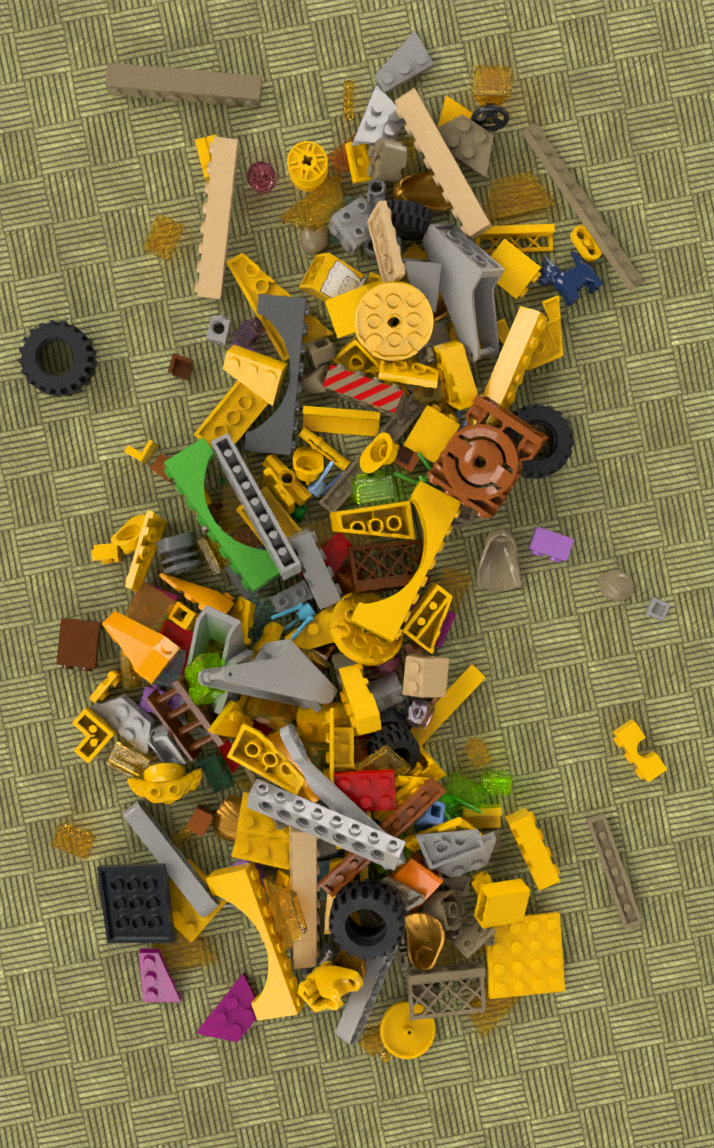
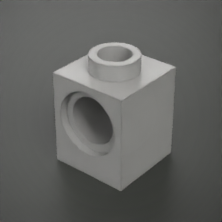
M223 315L211 316L206 337L209 343L227 346L232 327L228 317ZM219 325L225 327L221 334L215 333V328Z

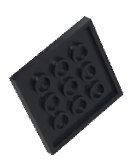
M166 863L100 865L97 867L107 943H173L176 941Z

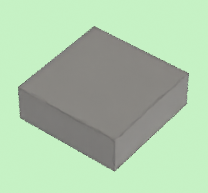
M652 597L644 614L663 622L671 604Z

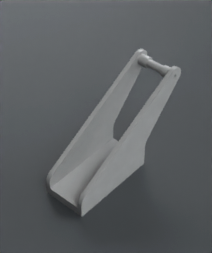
M453 223L430 224L427 233L423 237V246L429 261L442 264L439 288L459 342L465 347L468 362H477L481 356H486L490 359L498 357L500 349L494 288L505 269L468 236L466 237ZM478 335L482 343L483 349H479Z
M206 605L195 623L186 672L197 687L199 685L198 674L201 670H204L213 654L222 657L220 667L226 666L229 659L245 651L241 621ZM215 689L212 703L214 710L216 708L215 700L218 694H220V689ZM181 696V699H180V704H179V706H181V705H183L184 703H186V702L184 701V699L182 698V696ZM190 710L177 716L183 726L192 722V719L187 717ZM204 726L193 729L202 736L209 734Z
M290 639L264 643L255 659L251 662L204 669L198 674V681L202 686L299 707L301 706L293 698L329 704L338 692L334 685Z

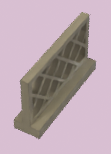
M481 962L437 966L428 971L418 969L405 970L410 1020L486 1012L484 976L486 974L485 967ZM473 978H479V985L473 990L468 983ZM459 980L462 985L454 992L449 986L453 981ZM440 982L443 987L435 994L430 988L434 983ZM412 985H422L424 987L419 996L413 993ZM465 987L472 991L466 1001L459 996ZM446 989L454 994L447 1003L440 998ZM427 991L435 996L428 1005L421 1000ZM475 995L480 998L481 1006L472 1007L469 1004ZM456 998L463 1002L459 1009H453L450 1006ZM437 1000L444 1004L440 1011H434L431 1008ZM418 1002L426 1007L421 1013L414 1014V1007Z

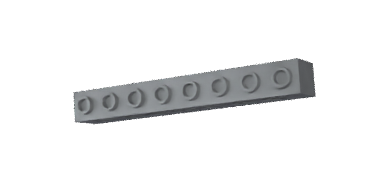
M227 433L212 440L211 446L215 457L282 579L285 580L301 572L300 561L230 435Z
M259 779L256 780L248 795V808L395 871L402 855L405 841Z

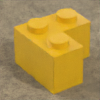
M90 706L85 708L72 723L86 736L74 752L87 763H90L117 733Z

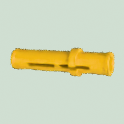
M306 426L298 435L310 444L313 450L316 449L328 460L334 461V464L342 471L350 464V461L324 442L321 436L318 437Z

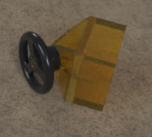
M471 65L470 91L482 106L473 112L471 120L488 132L500 130L509 122V113L500 105L512 96L513 69L510 66ZM498 112L503 115V120L498 118ZM482 113V118L477 119L478 115ZM485 123H494V124H496V125L486 126V125H482V124H485Z

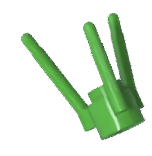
M417 452L418 457L430 471L432 469L431 465L420 452ZM394 472L395 476L400 477L401 479H404L408 482H411L416 485L419 482L413 478H410L398 472ZM427 475L425 477L419 476L422 482L438 490L441 489L442 486H435L430 483Z
M448 794L443 795L438 801L445 804L444 816L447 821L451 820L448 813L452 814L454 818L459 817L455 813L458 808L457 803L479 814L482 813L480 809L457 798L454 794L451 796Z

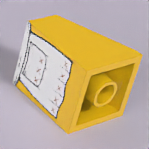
M331 253L316 254L299 289L325 302L328 299L364 286L367 277Z

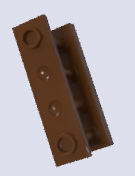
M184 672L172 683L174 686L172 689L163 694H160L155 689L145 700L183 750V753L190 761H193L202 751L200 747L213 740L219 747L229 737L213 734L208 731L219 715L214 712L215 710L189 674ZM180 694L186 703L172 710L166 700ZM191 709L197 719L183 726L177 716ZM203 725L209 734L195 741L189 732Z

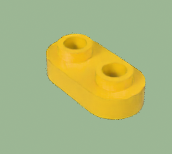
M584 225L576 226L570 234L571 241L586 261H596L602 254L601 249Z

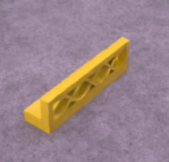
M555 224L493 226L476 237V244L481 248L480 240L488 239L493 245L489 249L483 250L487 254H493L496 250L493 248L498 247V242L505 238L522 253L553 252ZM540 237H548V247H541L536 241ZM520 238H526L531 244L527 248H522L517 242Z

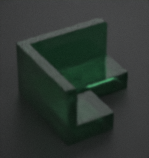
M219 749L198 758L194 763L195 768L200 765L202 766L214 793L225 788L229 789L235 785V781Z

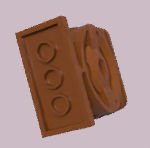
M478 394L466 413L467 425L457 431L449 440L444 451L440 453V457L434 462L432 469L427 473L430 483L435 486H442L445 488L444 492L451 497H458L462 505L467 508H474L477 511L476 514L486 520L487 518H493L497 514V511L509 496L521 476L524 461L535 458L549 437L485 394ZM492 414L502 421L503 426L485 422ZM510 427L518 433H520L521 435H524V438L521 442H519L516 436L509 430ZM465 436L470 439L477 436H484L495 440L504 450L506 456V464L513 469V472L504 467L503 453L495 443L485 439H479L469 443L468 441L463 439V437ZM455 456L459 458V469L468 481L478 485L488 484L493 481L502 489L498 490L493 485L478 488L466 483L457 471ZM480 456L486 460L484 467L479 466L477 463Z

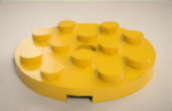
M387 281L377 284L362 296L355 310L354 327L359 342L373 356L383 360L398 361L412 357L427 344L433 330V313L428 299L419 289L405 282ZM397 317L399 319L398 325L391 326L388 323L389 318Z
M349 593L342 597L341 601L337 602L330 615L331 635L339 650L349 659L368 666L380 665L389 661L399 651L403 642V632L398 640L394 639V641L389 642L371 632H364V628L349 621L359 602L368 604L384 600V598L374 593L357 595Z

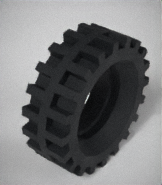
M50 320L49 324L40 323V327L36 330L32 328L30 330L31 335L28 338H23L24 346L19 348V352L22 355L18 359L23 368L21 372L27 377L26 380L41 392L56 397L64 395L69 397L76 391L78 393L83 391L81 388L85 384L88 386L91 383L89 382L90 377L96 373L94 372V367L97 366V361L95 360L97 353L92 346L91 340L76 326L70 325L65 321L56 322ZM53 341L68 343L74 351L75 361L73 367L62 376L47 374L40 364L42 350Z

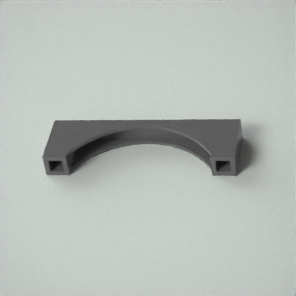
M259 294L257 314L266 317L273 324L285 343L290 360V381L286 395L276 412L261 426L252 431H246L244 448L246 451L292 455V451L296 450V440H293V435L298 430V421L295 420V415L300 410V401H297V394H301L302 390L299 374H303L304 370L301 354L305 355L306 343H303V335H307L308 323H305V315L309 316L310 304L306 303V298Z

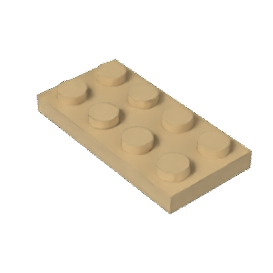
M379 201L368 218L367 223L382 282L401 281L405 275L406 268L401 260V248L396 241V229L392 225L391 210L388 208L386 201Z

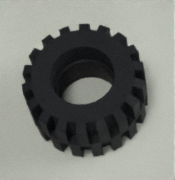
M394 200L387 202V206L391 210V221L396 229V236L403 240H423L424 234L427 233V229L431 224L432 211L426 206L412 201Z
M398 723L396 725L389 724L387 727L385 725L381 730H377L375 735L370 737L371 741L367 744V753L377 770L394 769L395 775L402 776L403 773H408L409 769L416 766L415 763L419 761L418 756L421 755L420 745L406 726Z

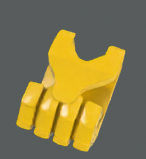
M324 961L320 967H316L312 973L306 976V980L299 984L298 994L314 1012L324 1009L337 1010L344 1005L341 997L350 991H358L364 983L357 971L333 966L331 961Z

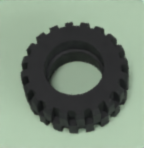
M539 403L525 405L515 410L513 414L529 425L539 424L544 426L550 432L553 439L552 450L545 458L524 461L521 476L527 479H540L559 471L567 463V459L571 457L573 452L571 448L574 446V440L572 439L574 433L573 429H570L568 426L570 423L568 419H564L561 416L563 413L559 410L556 412L552 406H543V404ZM510 427L509 430L518 439L519 433ZM497 444L503 453L504 461L506 463V456L504 450L499 444Z
M365 878L364 881H360V879L354 880L352 885L348 883L336 894L332 902L328 922L329 932L332 934L333 941L339 943L338 947L342 951H348L347 954L351 956L357 955L359 959L369 957L370 960L376 959V956L380 958L386 956L387 951L391 953L402 940L406 919L404 902L400 899L397 891L393 892L392 887L388 884L383 885L382 881L376 880V882H373L371 879ZM360 909L373 910L383 917L385 923L376 928H364L356 924L350 917V914Z

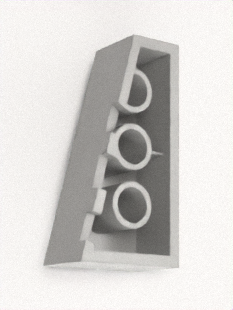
M306 528L287 537L301 563V570L319 609L321 610L341 601L339 595L343 593L338 583L334 585L331 579L334 577L333 571L330 566L326 567L323 560L327 558L322 548L318 550L315 544L318 542L315 532H310Z

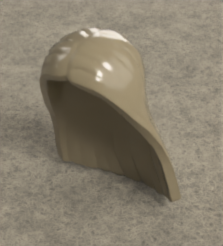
M495 529L487 535L483 554L478 566L477 585L489 591L516 589L524 583L519 569L515 538L509 530Z

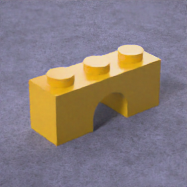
M629 720L612 732L615 736L613 740L619 748L622 747L626 752L623 754L630 764L633 763L637 768L634 771L640 780L644 779L650 782L668 770L657 753L651 751L644 756L638 754L637 746L646 737L635 721Z

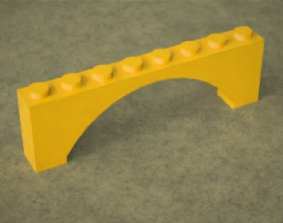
M422 481L417 483L409 499L418 512L423 529L424 547L418 570L410 582L395 595L374 603L363 604L359 602L349 620L389 642L394 641V639L398 640L403 630L400 627L403 621L407 622L411 614L408 610L411 604L415 605L420 595L417 592L420 586L424 587L428 577L426 574L428 569H433L436 563L434 557L437 552L440 553L445 544L443 539L445 535L448 536L453 528V525H451L453 518L457 519L462 510L459 508L461 504L459 500Z
M254 862L214 870L206 877L212 896H219L240 909L256 926L267 950V981L262 993H259L251 1003L257 1021L297 1015L305 1003L298 994V980L294 976L291 961L285 951V944L281 940L278 925L275 923L272 908L267 901L265 889L262 887L259 872Z

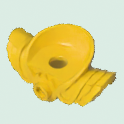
M160 763L152 765L144 771V780L128 778V785L136 795L141 798L146 797L152 803L172 804L182 798V796L187 795L189 791L197 789L202 779V768L186 774V769L182 765Z

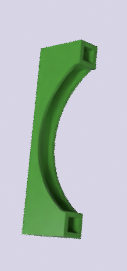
M203 437L166 460L163 471L169 480H174L176 483L174 487L179 495L183 494L187 499L185 503L188 508L196 512L198 515L196 519L199 524L208 529L207 535L213 543L217 542L220 547L218 550L224 559L228 558L231 563L229 566L235 575L239 574L242 579L240 582L246 591L250 590L253 594L280 576V573L267 550L252 548L234 540L217 525L211 516L204 495V480L209 463L214 459L215 453Z

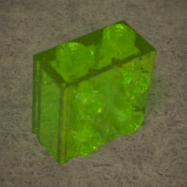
M218 652L199 654L185 667V678L188 680L190 687L189 696L193 700L194 705L213 703L226 692L225 690L202 686L198 681V674L201 670L223 667V662Z

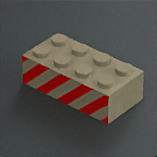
M337 364V366L330 365L322 386L329 395L380 412L397 420H400L408 400L405 392L402 391V387L396 384L386 385L383 380L376 377L369 379L366 377V374L360 371L350 372L346 366Z

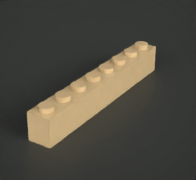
M413 88L395 101L397 105L395 111L400 119H405L407 123L404 126L410 136L413 135L415 137L414 145L419 153L423 152L426 158L423 161L427 168H432L435 173L432 177L437 186H442L444 190L442 195L447 203L451 202L453 206L451 211L456 220L460 218L463 224L460 228L466 237L469 235L472 239H475L493 226L419 93Z
M214 136V142H210L209 154H212V161L208 162L207 174H210V180L205 185V194H208V199L203 204V214H206L205 222L201 223V234H204L203 242L199 243V253L202 255L201 261L197 262V273L200 274L199 281H195L194 289L199 298L222 300L239 148L237 139Z
M289 826L290 959L293 969L316 967V958L320 956L319 948L316 946V942L320 940L319 931L317 930V925L320 924L319 914L317 913V909L320 907L319 897L317 896V892L320 891L319 880H317V875L320 874L319 863L317 862L320 851L317 840L320 838Z

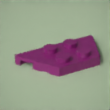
M245 973L241 974L197 1030L198 1034L238 1042L257 1019L251 1004L255 999V994L247 981Z

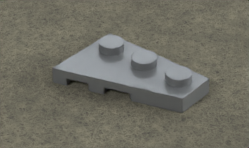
M415 31L375 75V81L385 94L434 66L432 59Z
M478 829L416 835L430 870L485 849Z

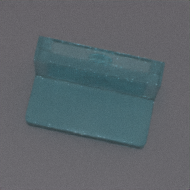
M252 596L248 600L256 604L253 615V628H249L248 638L257 642L263 635L264 627L270 623L271 616L274 615L276 608Z

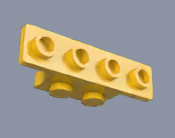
M330 707V712H326V724H330V732H326V744H330V752H326V764H330V772H326V777L334 783V768H354V728L334 727V707Z

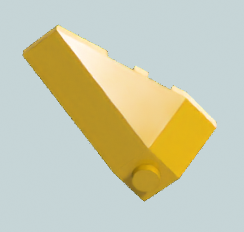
M245 722L243 723L227 757L285 790L298 795L306 779L304 775L261 731Z

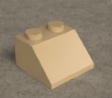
M416 653L407 655L402 694L415 697H446L450 658Z

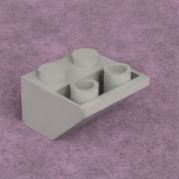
M395 672L367 685L370 694H373L379 714L385 711H395L404 715L412 710L406 695L402 694L403 688Z

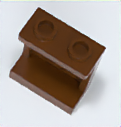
M61 618L56 665H62V669L81 667V671H93V669L98 668L100 630L103 629V622Z

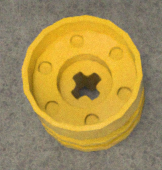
M312 141L297 143L290 150L287 157V166L293 185L304 192L319 190L328 178V158L325 150L319 144ZM307 161L308 163H311V165L308 166L307 164H304V162Z

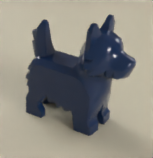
M571 251L570 254L575 262V267L564 272L545 257V263H541L543 267L541 277L538 279L542 286L547 284L553 285L564 298L568 307L574 304L575 300L580 297L578 292L583 286L588 287L589 293L592 294L603 284L589 264L584 263V258L581 257V254Z

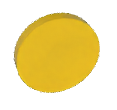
M408 1000L399 1001L390 1006L382 1016L379 1028L380 1038L385 1048L395 1057L414 1059L424 1054L433 1043L435 1022L433 1018L410 1020ZM417 1003L414 1007V1014L421 1013L426 1007Z

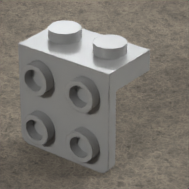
M363 197L357 198L333 214L328 224L331 233L340 240L342 247L351 255L356 253L361 244L371 237L367 220L373 209Z

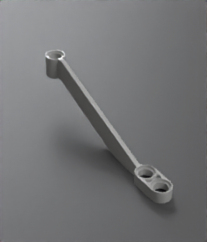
M290 724L280 729L282 741L292 759L300 767L312 791L333 811L386 833L308 760L306 750L294 727ZM403 852L397 866L405 864Z

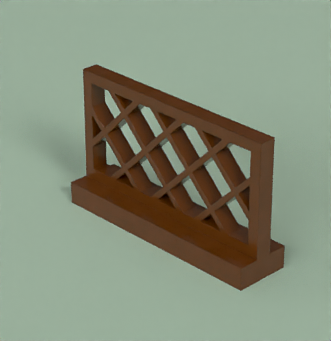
M422 539L348 547L353 595L403 589L415 575V572L410 569L414 562L420 565L423 554ZM417 544L418 554L414 556L407 549L410 545ZM392 547H397L402 551L398 558L389 553ZM374 549H379L384 553L379 561L370 555ZM354 551H360L365 555L361 563L354 559ZM404 553L413 560L408 567L399 561ZM385 556H388L395 562L390 569L381 563ZM367 558L376 563L372 571L363 566ZM396 564L405 569L402 576L392 572ZM378 566L387 572L384 578H379L374 574ZM361 568L369 575L365 580L358 581L357 571ZM428 572L426 574L428 579L424 586L431 583V576L428 575Z

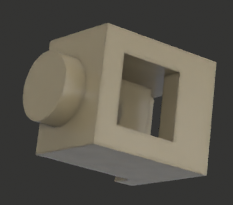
M327 336L306 344L309 360L315 369L319 368V364L327 363L336 358V345L334 342H330Z

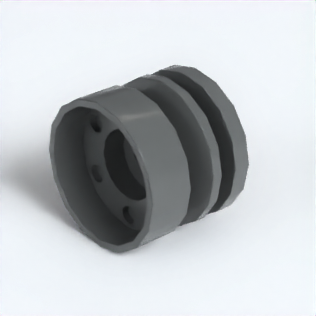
M195 532L172 536L156 542L159 555L168 554L169 558L161 562L162 565L171 564V567L163 569L164 574H179L204 564L203 559H193V557L201 555L200 551L191 552V548L198 544Z

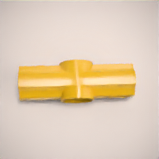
M274 453L261 463L264 469L269 467L287 492L293 496L295 503L299 507L312 497V494L296 478L295 473L289 470ZM289 477L292 481L290 483H284L282 481V478Z

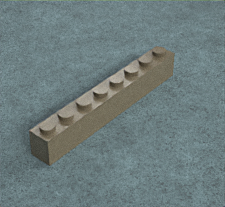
M107 62L105 86L108 92L114 96L126 94L134 98L149 96L155 100L168 98L171 101H179L183 99L191 103L205 101L212 105L225 103L228 106L239 104L245 105L248 108H255L256 106H261L263 82L262 77L256 75Z

